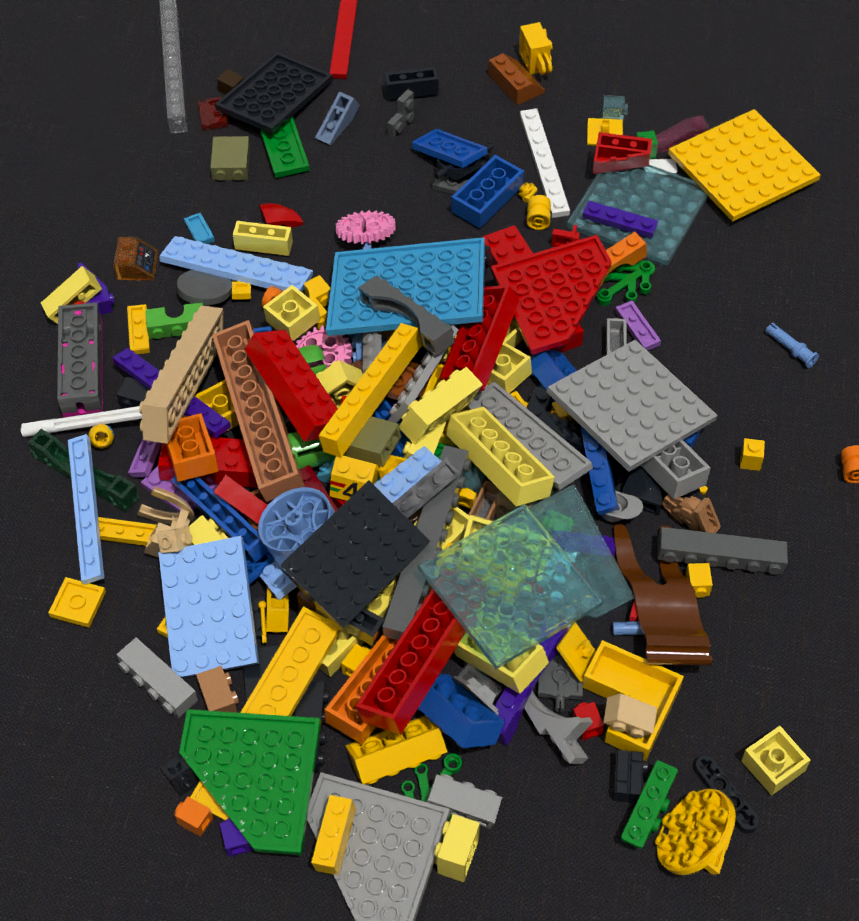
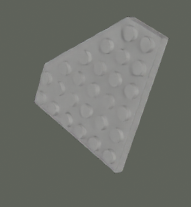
M320 772L310 799L307 821L317 840L330 795L352 799L356 806L339 876L334 875L355 921H415L436 858L434 856L438 842L442 840L443 828L451 813L450 809Z

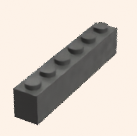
M661 527L658 536L657 559L666 562H685L686 564L709 563L710 567L718 566L727 567L728 569H744L750 572L761 571L769 572L770 574H783L788 564L787 542Z

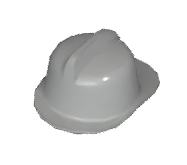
M616 491L619 510L605 513L601 516L609 522L631 519L642 512L643 504L635 496Z

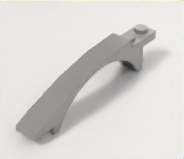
M497 614L502 624L524 635L526 627L523 622H519L515 626L508 615ZM532 691L524 708L539 734H550V739L559 747L563 758L570 764H583L588 757L576 740L588 729L593 721L590 717L567 718L558 715L544 706Z

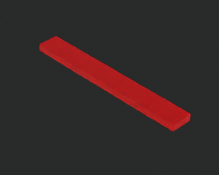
M358 0L340 1L330 68L332 78L347 79Z

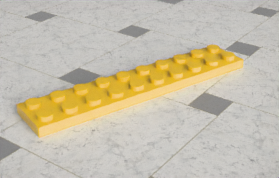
M303 607L240 713L291 716L341 630L330 619ZM200 781L190 798L210 808L213 815L224 821L228 819V815Z

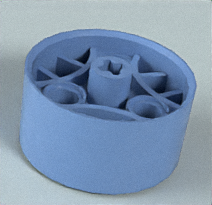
M301 487L286 491L270 502L263 511L258 526L259 537L280 566L335 513V510L327 497L319 490Z

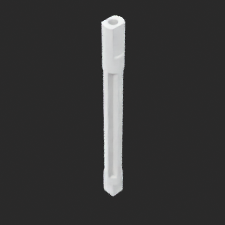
M140 406L29 422L22 424L21 434L23 437H30L98 424L142 419V414L139 412Z

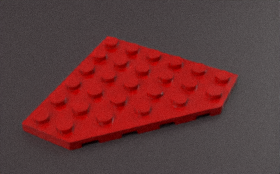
M598 235L491 266V273L497 285H510L520 300L513 318L531 355L566 345L571 340L611 268L612 261Z

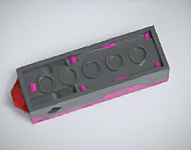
M77 301L73 305H64L58 308L57 400L63 418L103 412V321L97 302L85 303Z

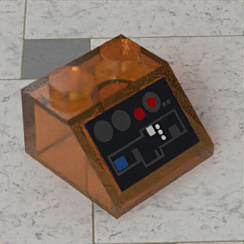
M118 237L113 264L117 280H154L158 249L138 237Z

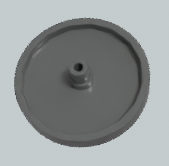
M190 270L178 278L177 292L187 302L213 305L221 303L230 297L232 281L228 278Z

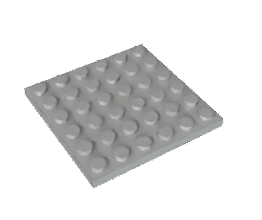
M636 340L547 388V393L628 472L716 421L718 416Z

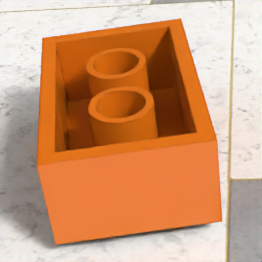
M202 413L181 418L168 444L166 443L177 482L218 472L216 455Z

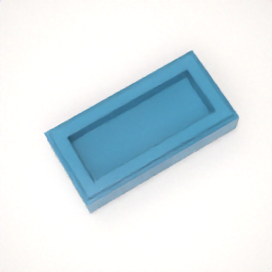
M201 212L184 218V223L194 241H200L205 244L215 241Z

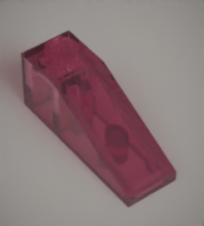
M704 116L686 118L656 135L658 141L657 153L668 151L669 148L708 131L709 126Z

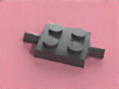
M557 654L552 659L538 680V697L556 699L555 711L559 712V704L560 712L565 711L564 702L566 699L582 700L583 681L580 682L561 654Z

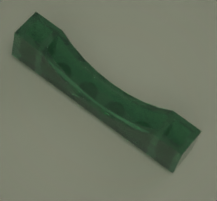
M40 429L28 442L32 455L71 479L69 449L55 436ZM93 467L96 494L127 512L139 498L136 485L120 475L109 474Z

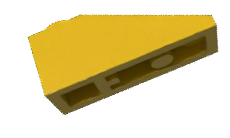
M267 586L266 632H288L289 593L278 600Z

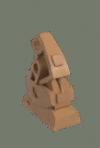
M668 494L662 501V505L672 517L682 525L687 524L688 528L693 531L717 533L721 528L710 498L700 500L691 496L690 498L684 497L683 499L678 497L673 499Z

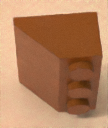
M504 53L489 59L488 75L516 105L545 93V89L518 60Z

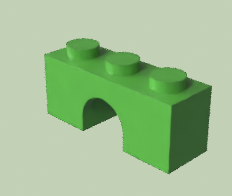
M203 303L185 304L183 314L177 318L168 317L165 307L145 310L149 338L160 339L181 336L183 331H186L189 321H192L194 313L198 311L200 306H203Z

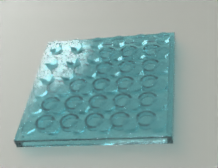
M652 165L598 173L567 221V227L573 229L574 225H578V232L589 236L598 235L600 240L612 245L632 234V232L582 218L588 201L659 220L653 238L639 236L646 242V258L668 266L708 195L693 180Z
M525 504L418 564V570L495 669L500 668L599 608L605 601Z

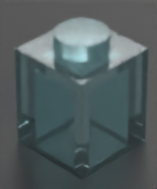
M604 95L602 119L623 120L624 114L628 112L625 96Z

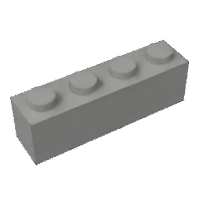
M137 637L116 654L119 660V668L125 674L129 672L139 687L144 686L153 700L156 701L158 699L163 703L162 707L168 714L171 715L173 713L179 718L198 701L196 691Z

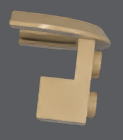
M154 486L151 495L164 499L181 509L179 513H172L142 504L137 513L138 516L158 522L150 533L144 553L159 558L158 552H160L157 533L188 526L194 518V512L190 505L178 495Z

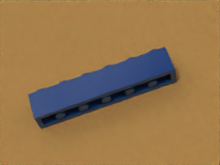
M175 475L171 479L178 491L208 519L211 518L228 538L242 536L245 554L255 563L268 552V549L259 537V532L229 504L215 495L214 491L199 477L177 482Z

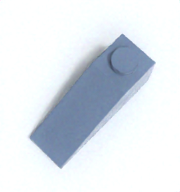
M339 92L315 138L331 146L353 120L360 107L359 103L353 97Z

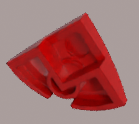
M273 203L259 205L263 219L268 225L279 226L284 224L285 227L291 228L303 225L301 217L292 209Z

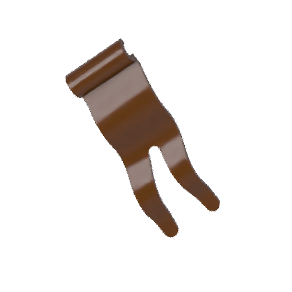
M622 524L615 525L613 532L617 564L622 577L630 584L634 594L640 628L646 640V663L711 666L710 640L701 623L696 594L690 581L681 573L678 563L676 561L666 562L660 560V571L666 584H657L641 570L636 560L626 526ZM667 525L661 526V527L671 528L670 526H667Z

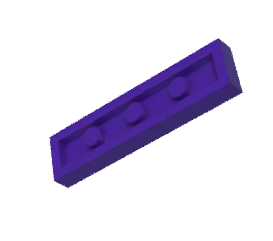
M588 201L582 218L632 233L636 232L649 238H653L659 221L593 201Z

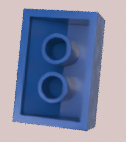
M549 349L531 356V375L541 382L540 386L546 390L548 386L577 371L560 351Z

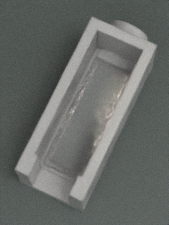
M607 318L605 330L606 355L627 344L626 319Z

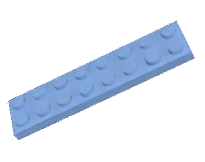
M177 236L171 240L160 254V262L264 288L274 286L283 291L293 285L303 292L304 283L313 276V270Z

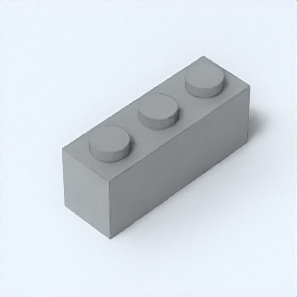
M436 774L427 803L448 808L451 811V816L455 814L479 822L480 826L491 829L495 823L502 797L497 796V793L492 790L485 789L483 791L477 789L472 783H460L454 781V778L449 775Z

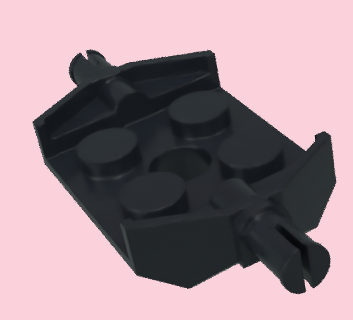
M491 143L485 145V147H487V152L493 150V145ZM486 154L464 168L447 162L441 163L437 159L438 171L434 172L433 176L437 180L443 176L459 180L483 167L490 160V154Z

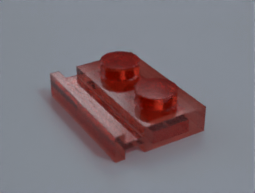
M222 97L205 99L203 102L197 100L203 130L206 127L218 128L228 126L226 114L215 110V103Z

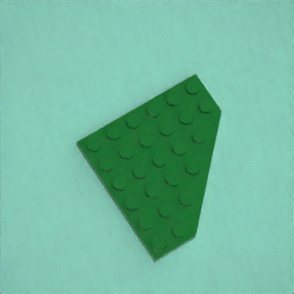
M187 709L179 753L256 852L302 855L321 719Z

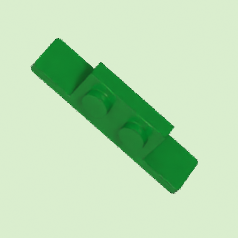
M656 761L621 836L622 841L642 849L652 832L657 833L662 821L659 819L661 812L666 813L671 802L667 798L671 785L677 775V768L661 761Z

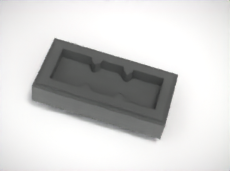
M443 176L438 180L435 179L432 186L434 190L455 194L468 180L463 178L454 180Z

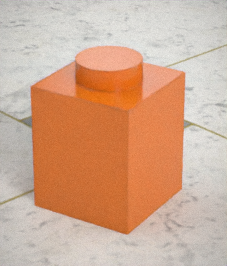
M190 797L181 802L175 810L177 823L200 837L213 819L210 808Z

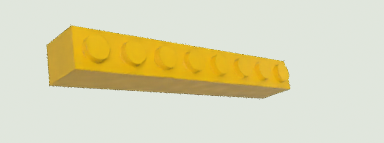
M401 323L319 434L324 452L338 457L344 455L422 346L417 327Z

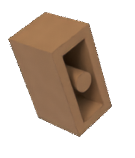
M222 666L196 674L208 711L237 713L235 704H238L239 700L236 692H231L229 685H232L228 672L224 673Z

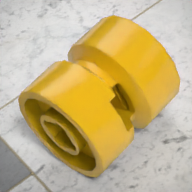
M543 195L532 196L528 200L527 225L535 230L546 229L550 225L551 201Z

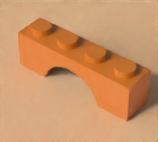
M633 232L606 250L612 261L607 275L619 265L630 264L633 266L647 257L646 242L636 232Z

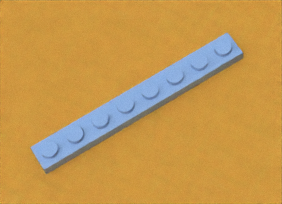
M85 434L68 440L81 581L84 584L104 579L91 443L90 437Z

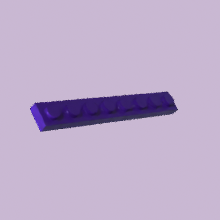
M129 348L112 357L114 364L151 390L153 381L157 380L159 375L157 368ZM195 396L184 413L186 417L202 413L207 431L214 438H217L231 428L230 422Z

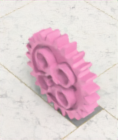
M370 210L366 213L360 211V213L353 212V215L347 214V217H341L342 220H338V223H336L338 238H342V241L347 240L348 243L354 241V244L357 242H361V244L364 242L371 243V241L378 242L379 239L385 240V237H390V234H394V231H396L393 216H389V213L384 214V212H370Z
M321 326L320 330H317L316 327L313 328V332L307 330L306 336L300 335L301 340L295 339L297 348L317 345L322 349L325 359L309 364L310 367L327 364L328 368L333 362L338 360L347 364L352 363L353 349L349 338H346L345 334L327 336L324 326Z

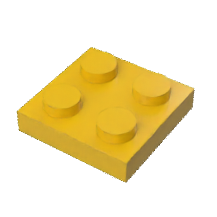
M65 577L48 614L52 618L90 628L106 590L104 587L89 583L84 584L82 581Z

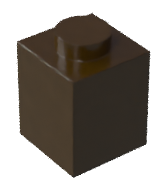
M227 69L217 78L219 92L226 95L243 81L244 77Z

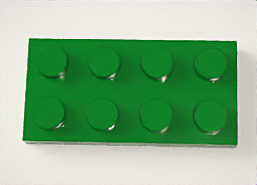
M293 117L288 119L273 134L259 129L275 178L310 171Z

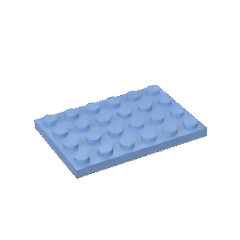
M237 536L184 547V550L177 552H158L172 670L181 678L197 676L196 674L218 666H222L224 671L259 664L243 537Z

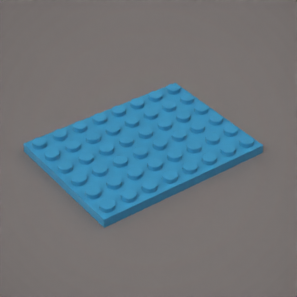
M484 237L335 252L326 324L327 336L396 330L401 323L417 327L414 322L403 315L389 311H375L362 302L358 287L376 275L388 281L395 289L398 288L405 296L411 297L415 303L425 307L432 315L435 314L445 324L483 322Z

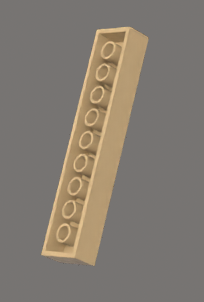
M200 306L198 311L194 313L192 321H189L186 331L182 333V338L177 341L176 348L171 351L170 358L165 361L164 368L159 371L157 380L153 381L151 390L147 391L145 400L140 403L139 412L142 414L140 431L143 432V440L168 444L217 355L212 334L223 330V308Z

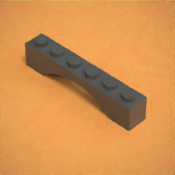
M376 275L358 287L362 302L371 309L394 312L414 322L420 330L423 346L436 356L455 343L454 331L449 324L442 322L435 314L429 313L425 307L415 303L411 297L402 294L398 288L395 289L388 281Z

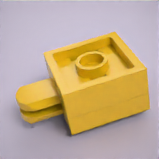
M540 22L520 26L519 53L530 74L540 73L541 75H544L545 72L547 74L551 73L552 60L550 50H552V42L548 40L546 30L542 28Z

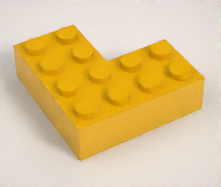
M602 640L584 675L583 688L605 698L624 694L657 707L653 734L645 735L643 738H634L626 731H616L612 729V726H609L605 742L621 750L643 752L644 760H647L680 691L684 676L657 664H647L646 659Z

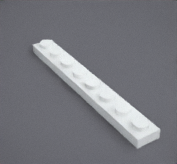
M538 110L520 111L521 122L544 195L551 201V217L570 215V209Z

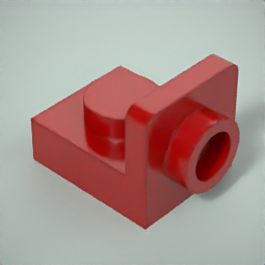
M578 225L573 226L572 232L554 229L551 247L579 240L580 232H577Z

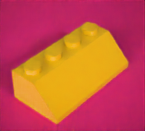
M426 715L410 721L401 735L385 730L369 736L363 745L357 741L345 745L357 777L362 784L375 783L381 777L396 775L402 769L417 767L423 761L428 759L435 760L440 758L442 754L447 753L440 727L431 722Z

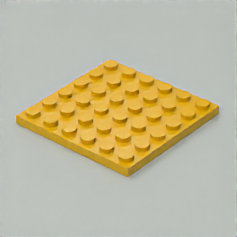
M755 109L669 148L668 154L732 222L818 181L821 175Z

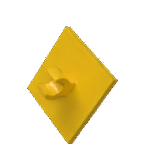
M588 118L587 145H597L599 132L623 135V120Z
M573 622L556 648L578 680L582 682L596 651L577 623Z

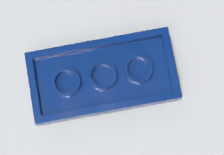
M435 129L412 142V149L454 164L460 168L467 167L472 162L488 154L487 147L439 129Z

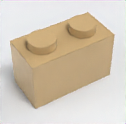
M624 694L607 697L604 723L612 726L613 730L626 731L634 738H643L645 735L654 733L657 707Z

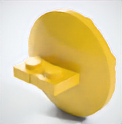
M705 789L698 792L692 791L670 813L666 814L662 820V828L655 840L659 861L667 870L677 875L692 874L703 868L712 875L720 874L724 855L735 825L734 805L719 790ZM665 826L669 829L668 835L662 833Z

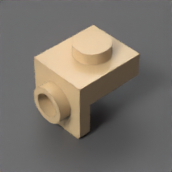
M189 526L157 533L161 553L177 552L184 550V547L192 546V535Z

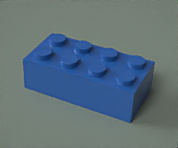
M494 155L451 197V212L481 228L523 185L524 170Z
M439 674L417 709L422 711L431 722L437 724L443 733L453 738L458 746L466 749L469 747L496 745L505 722L449 674Z

